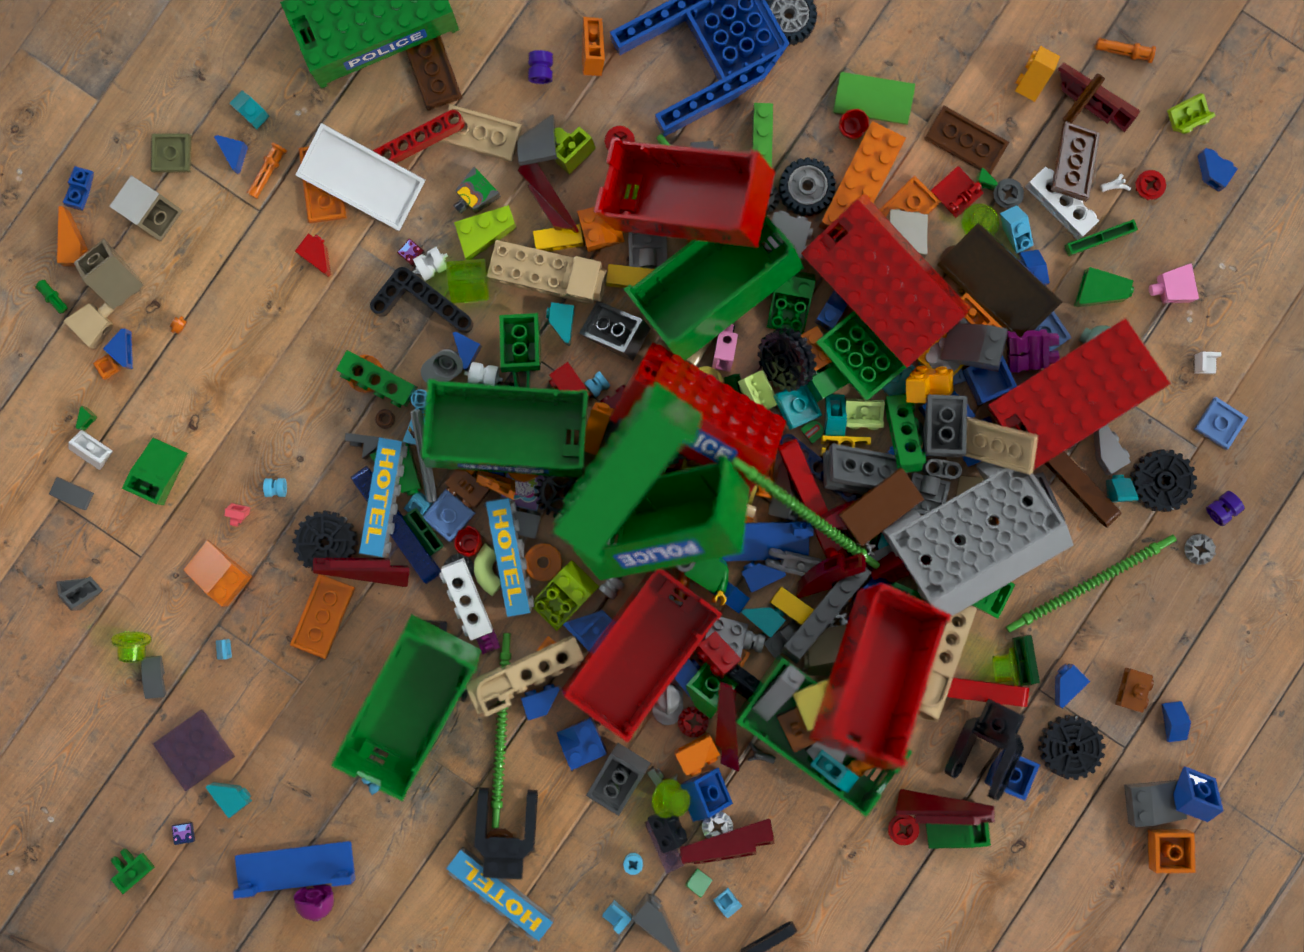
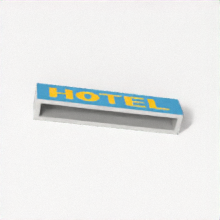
M379 438L359 553L386 557L387 553H390L391 542H389L390 534H393L395 524L392 523L393 515H396L398 510L396 497L401 492L399 480L404 474L402 462L403 457L406 458L408 447L405 446L406 442Z
M508 497L488 500L486 507L507 617L530 613L532 607H534L533 596H529L528 588H531V584L524 570L527 569L526 558H522L521 550H524V546L517 532L520 531L519 520H515L514 512H517L515 500L512 501Z
M462 847L446 868L449 871L448 874L456 880L459 878L464 882V887L469 891L473 892L474 890L478 893L479 898L484 903L492 904L498 914L501 916L506 915L513 926L516 928L521 927L525 930L526 936L530 939L540 941L553 924L554 917L505 879L483 878L484 862Z

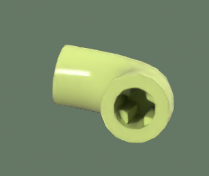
M484 543L474 560V574L477 583L484 591L494 596L501 587L500 578L493 572V564L496 561L495 549L489 544Z

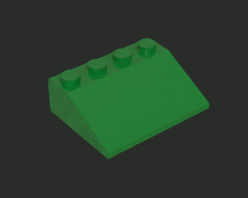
M855 311L816 341L818 347L865 401L869 400L907 368Z

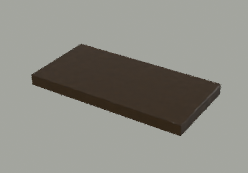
M979 222L937 264L1003 328L1008 329L1009 332H1016V335L1022 337L1026 331L1035 330L1062 303L1061 299Z

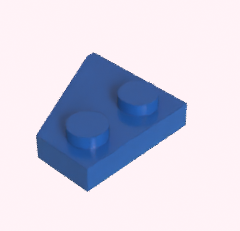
M602 610L565 622L563 625L590 651L612 619Z

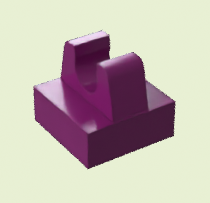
M494 629L491 633L476 638L482 655L501 647Z

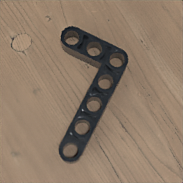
M406 267L397 268L370 302L371 310L377 316L384 317L389 314L404 293L408 291L458 331L468 333L473 328V321L465 312ZM402 273H408L407 280L400 281V275ZM416 285H423L421 292H414ZM396 288L395 295L388 296V290ZM432 296L438 297L436 304L429 303V299ZM378 303H384L382 311H376ZM446 308H453V313L450 316L444 315ZM462 319H467L468 325L464 328L459 327V322Z

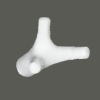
M1122 174L1114 181L1100 185L1102 192L1111 189H1126L1130 191L1131 187L1123 184L1126 180L1122 179Z

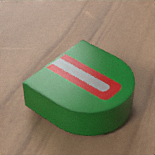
M810 421L800 429L811 444L823 435V426L817 421Z

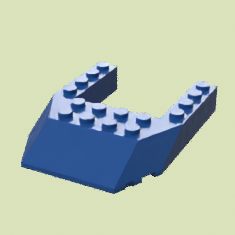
M669 0L610 31L611 41L620 56L686 21L718 81L655 114V122L664 137L730 103L764 80L789 46V42L766 0Z

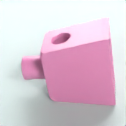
M1192 263L1161 274L1157 277L1158 284L1149 286L1150 295H1160L1162 303H1191L1199 299Z
M733 324L722 331L717 337L712 363L713 369L731 371L738 334L734 333L735 325Z

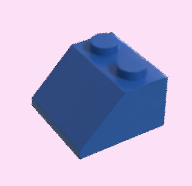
M1186 766L1182 768L1173 793L1176 810L1209 822L1224 811L1216 778Z
M719 768L690 778L678 785L693 822L708 819L733 804Z

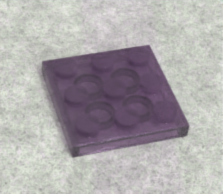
M203 709L153 743L185 792L235 757Z

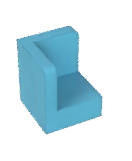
M615 900L602 915L614 926L613 930L618 934L632 920V915Z

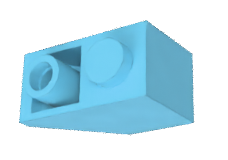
M1016 205L1000 213L1003 230L1016 253L1034 246L1028 215Z

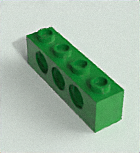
M346 350L336 371L341 373L340 377L349 382L351 378L358 382L357 386L365 390L368 387L375 390L374 395L382 399L385 396L392 399L390 403L399 408L402 405L408 407L412 393L418 388ZM358 367L363 368L361 376L355 375V370ZM379 375L380 383L373 385V377ZM396 384L397 392L390 394L389 387Z
M906 394L886 396L885 412L897 470L901 467L906 473L921 471L923 464L926 463L925 452L921 451L922 437L920 434L918 435V419L913 414L915 405L914 403L907 402ZM899 414H902V415H904V416H906V417H905V418H902V417H900V416H898V415H899ZM906 431L909 435H905L902 432ZM905 449H911L913 452H907Z

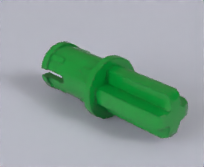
M41 280L36 284L35 288L43 295L45 302L51 303L60 314L67 311L68 307L59 298V293L54 291L46 280Z

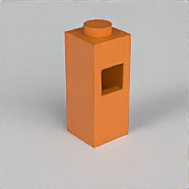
M596 402L594 404L585 428L584 451L593 455H597L601 448L606 427L610 421L609 418L614 410L606 403Z

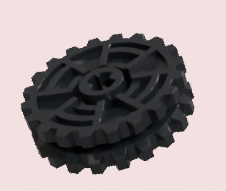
M786 327L778 328L774 332L765 335L761 339L762 343L758 345L760 351L757 352L758 357H760L759 365L763 367L762 370L767 375L768 381H772L774 387L779 386L780 390L784 391L787 389L788 392L796 391L801 386H805L812 381V376L816 374L814 368L817 367V363L814 361L816 356L811 351L812 346L807 344L808 339L806 337L802 338L799 331L794 332V329L791 327L788 329Z
M1155 450L1146 453L1144 457L1141 456L1138 459L1140 463L1133 465L1135 471L1130 472V476L1133 478L1132 483L1138 495V500L1136 501L1138 503L1143 502V507L1146 509L1152 508V511L1155 512L1178 510L1181 505L1188 503V498L1194 496L1192 490L1197 487L1194 484L1197 476L1193 475L1195 468L1194 466H1189L1190 460L1183 459V454H1176L1174 450ZM1162 477L1165 478V480H1164V483H1165V484H1161V482L1163 481V480H1162Z
M317 511L314 512V516L307 515L305 517L306 521H300L298 524L300 529L294 531V534L297 535L292 543L296 544V547L293 549L294 553L299 554L297 557L298 561H304L303 566L305 568L311 567V571H313V558H351L352 554L357 553V550L354 549L358 545V541L355 540L357 532L352 530L354 525L347 523L348 518L345 516L340 517V514L337 512L331 514L330 511H323V513ZM328 537L329 545L323 546L322 539H327Z
M1065 715L1064 718L1058 716L1055 722L1049 721V727L1042 729L1044 735L1039 736L1041 745L1038 746V750L1042 751L1040 758L1046 762L1044 764L1046 768H1049L1052 773L1068 780L1069 778L1079 780V776L1087 778V773L1089 772L1094 774L1096 772L1095 767H1100L1102 764L1100 758L1105 757L1102 749L1106 748L1105 744L1101 743V740L1104 738L1103 735L1097 733L1099 728L1093 726L1091 721L1076 715ZM1071 744H1074V749L1071 748L1072 751L1069 750V745L1072 746Z

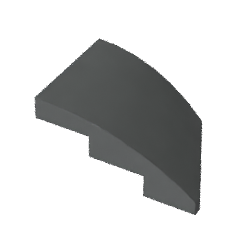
M550 115L518 138L517 152L520 166L557 159L554 115Z

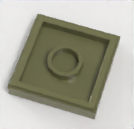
M152 134L151 171L153 173H191V135Z

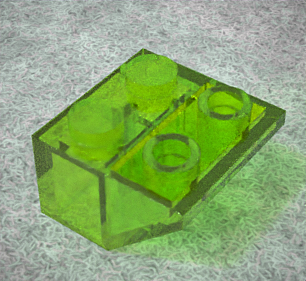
M485 259L446 262L448 286L453 304L490 300L487 262Z

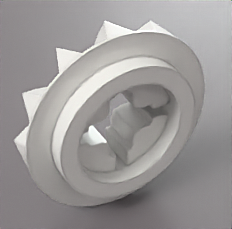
M721 811L708 819H704L702 823V830L707 839L721 834L718 830L712 831L714 828L713 820L717 824L723 823L721 826L722 834L733 830L731 818Z

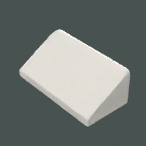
M83 430L78 432L68 442L70 451L99 470L113 452Z

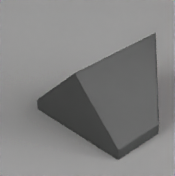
M91 576L83 579L56 581L58 596L71 611L82 610L103 591Z

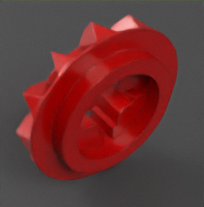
M615 126L605 136V146L608 151L612 137L616 138L617 136L620 139L625 138L623 141L635 142L634 134L625 126Z
M1155 170L1142 172L1135 182V191H1138L1140 197L1146 200H1156L1166 190L1164 176ZM1155 180L1153 184L1154 189L1146 190L1147 183Z
M694 706L684 709L678 718L680 731L690 738L699 737L704 734L709 725L708 717ZM694 714H696V721L701 723V725H695L691 730V724L685 720H692Z
M897 815L889 822L888 833L896 844L909 845L917 839L919 825L910 815ZM899 823L903 826L909 825L906 829L908 836L903 832L898 833L900 831Z

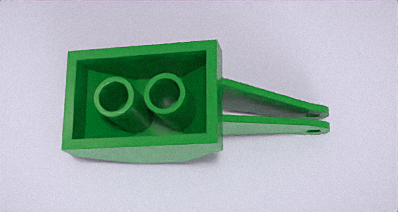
M538 313L499 315L501 372H512L515 387H520L518 372L527 371V388H530L531 371H539L541 369V340Z

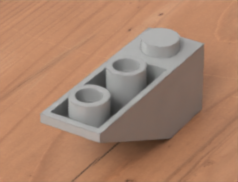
M1109 424L1094 432L1096 460L1106 475L1113 474L1131 462L1128 451L1121 447L1118 442L1119 437L1110 430Z

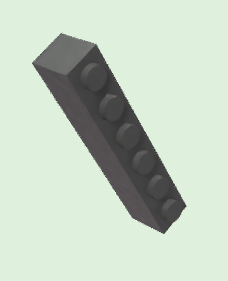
M865 567V572L839 580L787 642L781 652L797 664L867 580L871 571Z

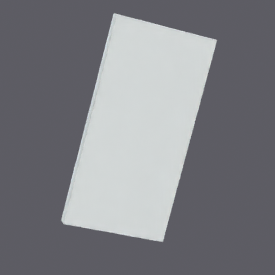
M323 123L320 124L296 173V176L398 231H400L426 181L422 177Z

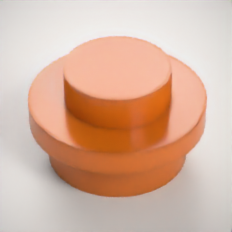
M184 317L174 318L170 324L172 333H181L187 323Z

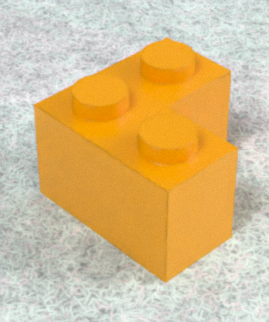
M1041 45L1037 51L1033 50L1025 65V68H1027L1024 74L1020 73L1015 82L1018 84L1015 91L1035 102L1055 71L1060 56Z
M918 366L906 379V400L908 403H926L928 394L951 395L954 391L953 369H947L944 366L936 367L935 369L928 368L927 366Z

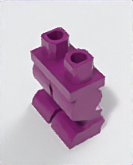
M1046 329L1040 331L1032 330L1026 331L1022 337L1016 335V332L1008 331L1007 362L1010 372L1019 373L1022 370L1045 369L1050 364L1060 360L1058 350L1049 351V346H1059L1058 333H1047Z

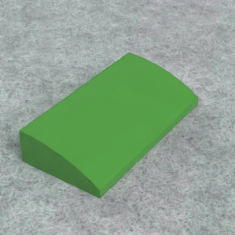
M840 72L833 113L844 114L851 109L858 108L864 111L869 119L907 125L915 84Z

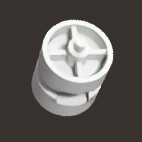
M434 247L427 251L426 256L421 254L414 258L413 261L416 265V270L413 271L414 274H421L426 281L434 277L435 272L441 273L448 269L445 258L448 257L447 253L443 255L437 247Z
M472 362L470 370L464 373V375H468L469 384L497 385L499 381L502 382L503 378L499 377L498 366L488 365L485 368L483 364Z

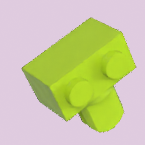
M560 127L555 128L557 159L555 161L570 174L596 147L592 137L580 127L572 134L567 133Z

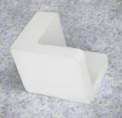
M1200 352L1195 354L1194 374H1216V358L1221 357V352Z

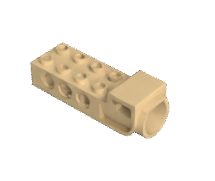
M496 240L487 278L491 282L593 304L594 301L601 302L608 269H603L600 261L575 256V258Z
M969 606L953 615L950 622L945 624L917 715L918 718L938 722L977 608Z
M569 636L502 668L498 667L470 680L466 685V689L477 713L484 712L485 716H489L511 705L509 700L514 698L512 692L521 693L528 689L527 685L532 683L538 685L544 682L545 677L549 675L555 677L563 673L562 669L566 667L574 668L581 664L580 661L584 657L575 637ZM563 652L564 659L561 662H557V655ZM541 661L547 662L544 670H539L538 666ZM528 669V677L521 678L522 670ZM495 697L499 699L500 702L486 708L484 702Z

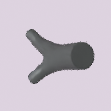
M749 742L751 749L755 753L754 756L748 758V761L763 760L774 764L775 756L762 752L752 742Z

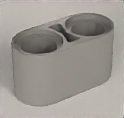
M940 459L928 460L922 467L925 475L945 480L956 479L962 473V468L958 463ZM930 463L936 465L937 470L935 473L929 471L928 466ZM949 466L955 468L956 473L954 476L948 474L947 469Z

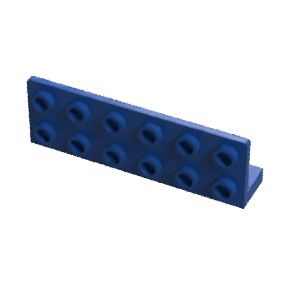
M807 521L745 523L742 553L722 558L725 561L766 560L767 558L782 560V558L769 554L771 548L809 556V536H814V528Z
M344 841L236 855L238 887L233 890V898L253 897L258 892L331 883L332 887L350 885L356 880L352 842Z

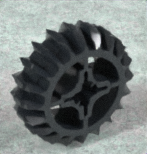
M542 475L545 478L544 480L538 478L537 481L542 484L541 486H534V489L540 490V493H534V496H540L541 498L536 501V504L543 503L540 510L543 511L547 507L546 515H550L551 511H553V518H556L558 512L561 513L563 508H554L550 505L557 500H563L568 494V490L572 485H575L576 480L579 478L566 477L569 481L563 485H558L552 480L558 476ZM547 483L552 488V494L548 500L545 499L544 495ZM555 487H559V489L564 488L562 492L564 497H556L557 491Z

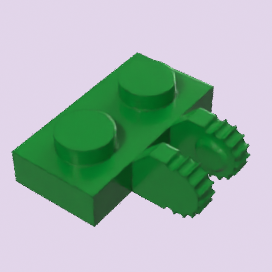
M125 848L120 852L128 863L126 867L118 857L114 856L111 859L112 864L119 873L110 880L122 894L126 893L155 868L144 853H141L134 859L130 851Z

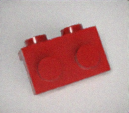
M716 631L702 641L696 649L699 659L702 662L706 661L710 666L711 672L721 679L742 660Z

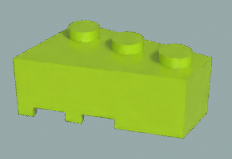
M509 205L454 222L465 259L468 263L478 254L487 250L496 240H501L516 229Z

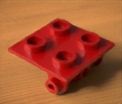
M959 165L930 190L955 218L984 194L980 189L982 185L978 181L974 183Z

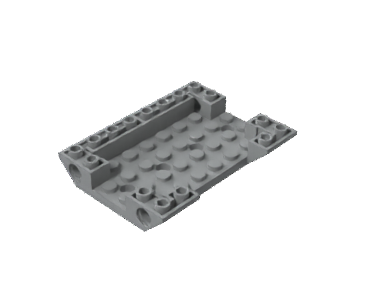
M982 462L976 468L983 477V482L924 516H921L912 508L881 532L896 557L900 556L919 587L918 592L925 603L953 616L1073 546L1067 524L1033 473L1029 475ZM1029 497L1032 500V506H1024L1022 498ZM991 516L996 517L999 520V524L991 526L988 518ZM962 536L965 539V544L958 546L954 542V538ZM924 555L929 556L931 564L923 565L920 558Z

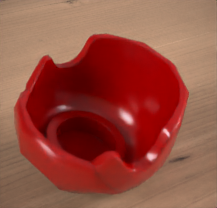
M858 108L851 109L840 118L839 131L848 139H857L869 128V117Z
M466 526L465 529L459 530L454 540V547L457 552L467 557L477 554L483 546V537L476 528Z

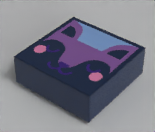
M193 822L172 825L174 845L195 841Z

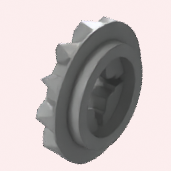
M1196 534L1186 541L1184 551L1186 557L1192 563L1203 565L1212 561V558L1216 555V546L1213 543V539L1204 534ZM1203 544V548L1207 552H1201L1199 555V550H1197L1194 547L1201 546Z

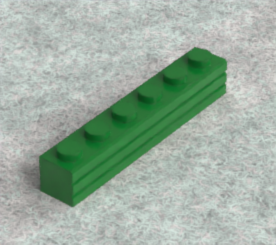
M1132 219L1067 243L1065 249L1068 256H1072L1132 234L1138 228L1135 220Z

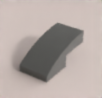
M56 477L49 495L86 511L94 493Z
M162 656L142 657L141 672L145 699L165 697L166 689L163 679L165 671Z

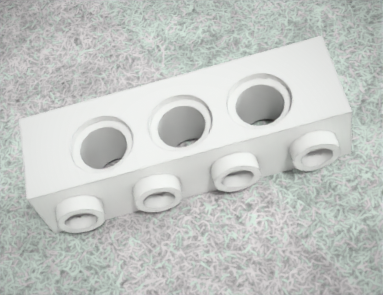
M1045 167L1025 187L1079 240L1099 222L1097 215L1091 209L1088 210L1083 205L1082 200L1057 192H1049L1046 189V185L1052 186L1054 171ZM1060 198L1066 200L1067 206L1060 204ZM1073 212H1077L1080 215V220L1074 218Z
M464 558L442 566V572L439 573L443 584L447 583L449 590H447L450 601L454 600L456 604L454 610L457 618H461L464 623L462 630L465 636H469L470 640L491 633L493 631L492 624ZM461 578L463 585L455 586L453 579ZM466 595L471 599V602L463 604L460 601V597ZM470 613H474L478 616V620L472 622L467 616Z

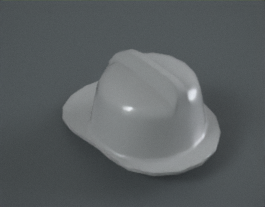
M450 349L441 350L422 365L420 370L421 377L427 384L428 379L448 382L462 372L463 361L458 356L457 351L454 352Z
M675 680L671 681L652 707L654 717L661 724H675L680 713L683 711L682 688Z

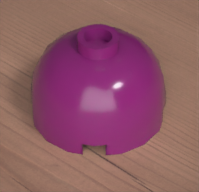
M326 884L313 885L314 888L309 889L305 886L294 895L296 911L304 919L320 921L331 912L334 906L332 888Z

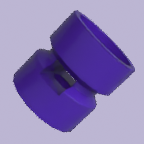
M543 50L529 52L528 64L531 67L528 69V81L535 84L551 83L553 71L550 70V67L553 66V54Z
M1226 491L1219 497V501H1213L1206 507L1208 515L1220 526L1226 525L1232 520V516L1235 517L1245 510L1242 501L1231 491Z

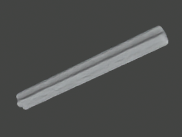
M417 409L411 412V419L426 501L435 502L437 500L433 470L430 467H426L421 458L424 420L422 411Z

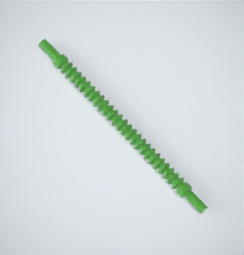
M737 457L731 460V464L745 473L746 478L752 480L757 486H761V489H765L774 498H778V501H782V504H786V507H790V510H794L796 514L798 513L808 523L811 522L812 526L815 525L816 529L819 528L820 532L823 531L824 535L827 534L828 538L831 537V540H835V543H839V546H843V549H847L852 555L863 553L867 564L874 569L879 568L880 563L868 555L864 548H860V545H856V542H852L851 539H848L847 536H844L843 533H840L839 530H836L835 527H832L831 524H828L827 521H824L823 518H820L819 515H816L807 506H803V503H799V500H795L794 497H791L782 488H778V485H774L773 481L770 482L769 478L766 479L765 475H762L761 472L757 473V469L747 466Z
M1172 534L1158 543L1153 542L1149 545V548L1141 549L1140 553L1135 552V556L1130 555V558L1126 557L1125 561L1121 560L1120 564L1116 563V566L1112 565L1111 569L1102 570V574L1097 573L1096 577L1088 578L1087 582L1083 581V584H1078V587L1073 586V590L1068 589V592L1064 591L1063 595L1059 594L1058 598L1050 599L1049 603H1044V606L1040 605V608L1035 607V611L1030 610V613L1022 614L1020 619L1005 626L1007 631L1010 633L1025 624L1030 625L1033 623V620L1037 621V617L1042 618L1043 614L1051 613L1052 609L1056 610L1057 606H1062L1061 604L1066 605V601L1071 602V599H1076V596L1080 597L1081 593L1085 594L1086 590L1089 592L1090 588L1095 589V585L1100 586V583L1104 584L1105 580L1109 581L1110 577L1118 576L1119 572L1128 571V567L1133 568L1134 564L1138 565V562L1142 563L1143 559L1147 560L1148 556L1152 557V554H1159L1161 549L1176 542V537Z
M503 633L502 652L500 653L501 662H499L501 668L511 664L509 662L512 657L510 653L511 633ZM508 707L496 712L498 715L496 726L498 728L495 729L497 731V734H495L497 745L494 746L496 748V751H494L496 762H493L495 765L493 776L495 778L492 779L494 781V784H492V787H494L492 793L494 795L491 796L493 798L491 801V808H493L492 828H499L500 808L503 807V801H501L503 796H501V793L504 791L501 788L504 787L502 784L504 782V779H502L504 773L502 771L505 770L503 768V765H505V762H503L505 757L503 755L506 753L504 751V748H506L504 743L507 741L504 738L507 737L505 734L507 723L505 721L508 720L506 718V715H508L506 709Z

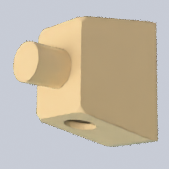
M106 302L99 309L89 303L66 318L64 322L88 347L96 349L113 327V323L107 317L114 309Z

